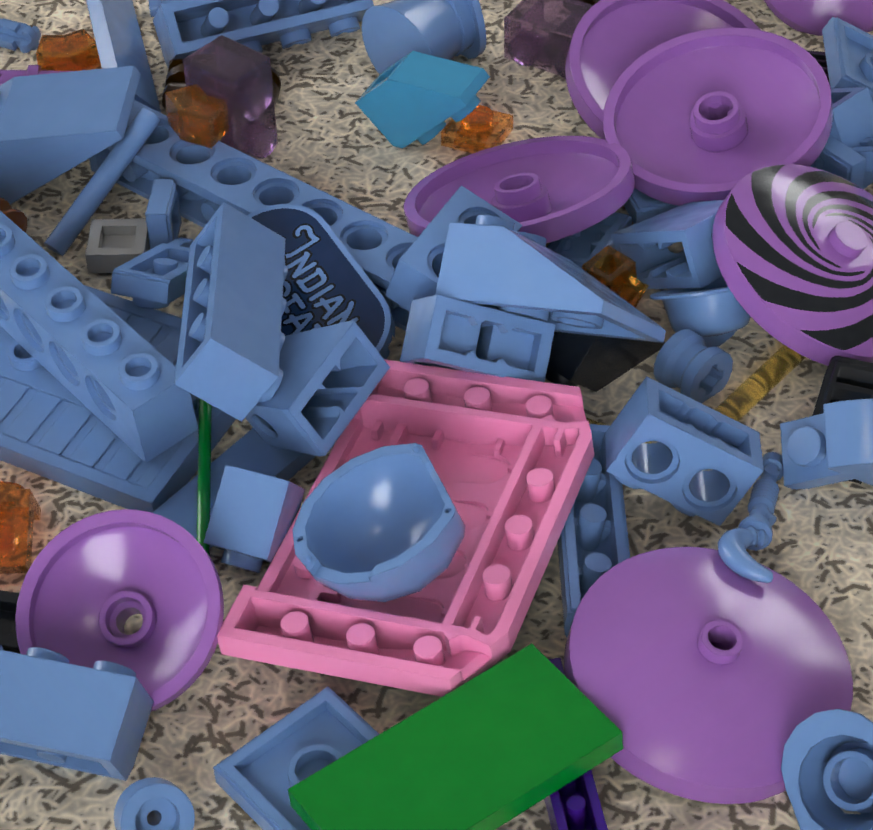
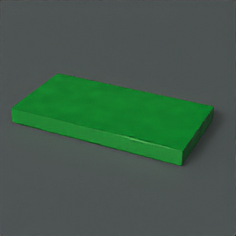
M531 643L287 790L291 807L311 830H496L623 749V732Z

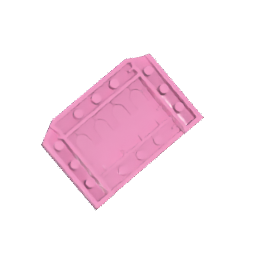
M385 360L390 366L389 370L337 439L305 500L325 477L352 458L383 446L410 443L420 444L423 446L465 524L464 538L451 563L444 572L420 592L387 602L349 599L317 582L295 555L292 530L300 512L299 509L258 587L243 585L217 635L221 655L443 697L490 669L511 652L593 460L592 433L583 408L580 387Z

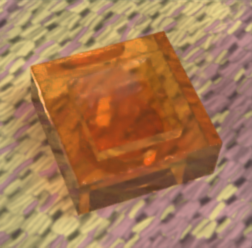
M478 105L461 121L456 123L451 119L441 131V146L473 154L502 145L513 130V115Z

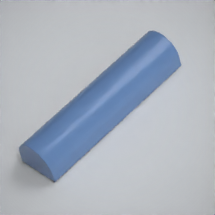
M589 424L593 439L594 457L557 542L564 632L566 637H568L575 612L588 589L613 566L630 558L623 486L613 474L606 472L605 432L610 425Z

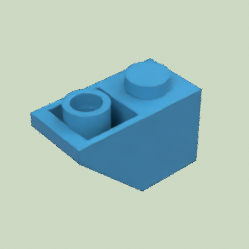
M411 51L379 74L355 104L394 147L403 149L415 140L424 145L446 126V119L451 117L457 123L479 105L481 100L476 94L490 76L480 67Z

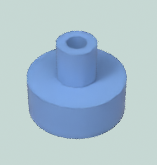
M150 777L134 782L120 795L114 809V825L116 830H193L195 814L190 799L176 785L162 778Z

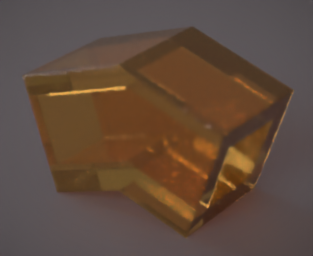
M84 29L66 35H42L36 51L37 62L41 66V70L82 71L101 67L96 41Z
M198 84L165 93L168 123L181 140L212 148L229 131L226 100L207 96Z
M609 245L582 265L583 270L635 308L649 286L637 278L636 262Z

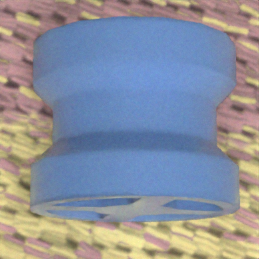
M687 328L676 332L664 343L656 357L653 374L659 383L669 388L678 387L681 394L703 403L724 389L732 372L733 360L730 354L717 346L706 347L704 338Z

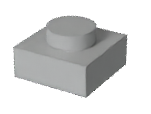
M146 218L92 219L85 253L88 274L112 273L114 268L150 250Z

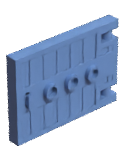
M86 286L176 367L182 318L156 309L142 308L134 305L133 301ZM0 326L1 461L123 508L151 513L191 480L198 470V430L148 463H145ZM191 394L197 424H199V398ZM212 406L211 452L236 420V418Z

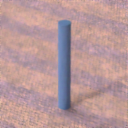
M141 108L126 129L124 138L115 144L44 242L48 249L61 256L67 252L161 120L156 114L147 108Z

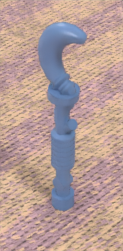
M768 452L762 457L764 471L760 475V479L753 485L748 503L749 516L740 522L738 528L726 531L718 541V554L727 567L744 578L763 583L772 582L773 573L753 559L746 549L762 550L769 546L772 541L773 530L771 526L774 525L777 519L774 515L779 495L777 481L783 477L782 455L776 452Z

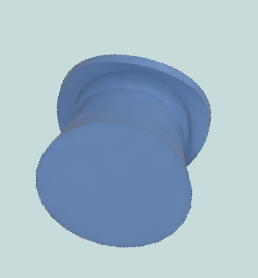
M394 0L370 7L362 18L361 29L365 49L370 61L379 74L411 51L451 60L454 56L463 55L468 59H474L481 55L486 48V29L479 0Z

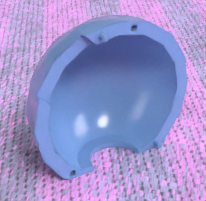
M417 443L383 446L350 459L329 474L302 504L292 531L295 555L317 582L349 599L387 602L420 592L444 572L464 538L465 524L423 446Z

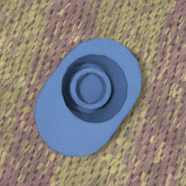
M723 276L702 288L668 289L650 295V299L662 300L669 322L675 333L689 328L704 338L708 348L725 343L737 330L745 327L751 318L736 300Z
M843 709L816 712L795 727L784 745L781 764L785 789L800 830H873V722L860 713ZM841 808L847 811H857L861 814H847Z

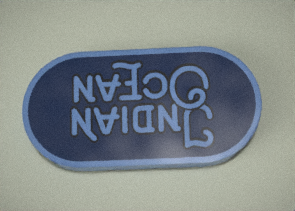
M275 204L248 214L247 216L286 238L284 265L288 266V273L283 283V298L286 299L287 304L282 315L281 332L286 336L342 322L355 321L383 359L387 360L390 354L388 347L392 341V335L395 339L396 327L387 301L322 216L310 208L297 204Z

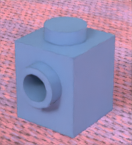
M226 464L203 543L224 550L221 563L260 573L263 561L271 563L300 509L305 489L288 480Z

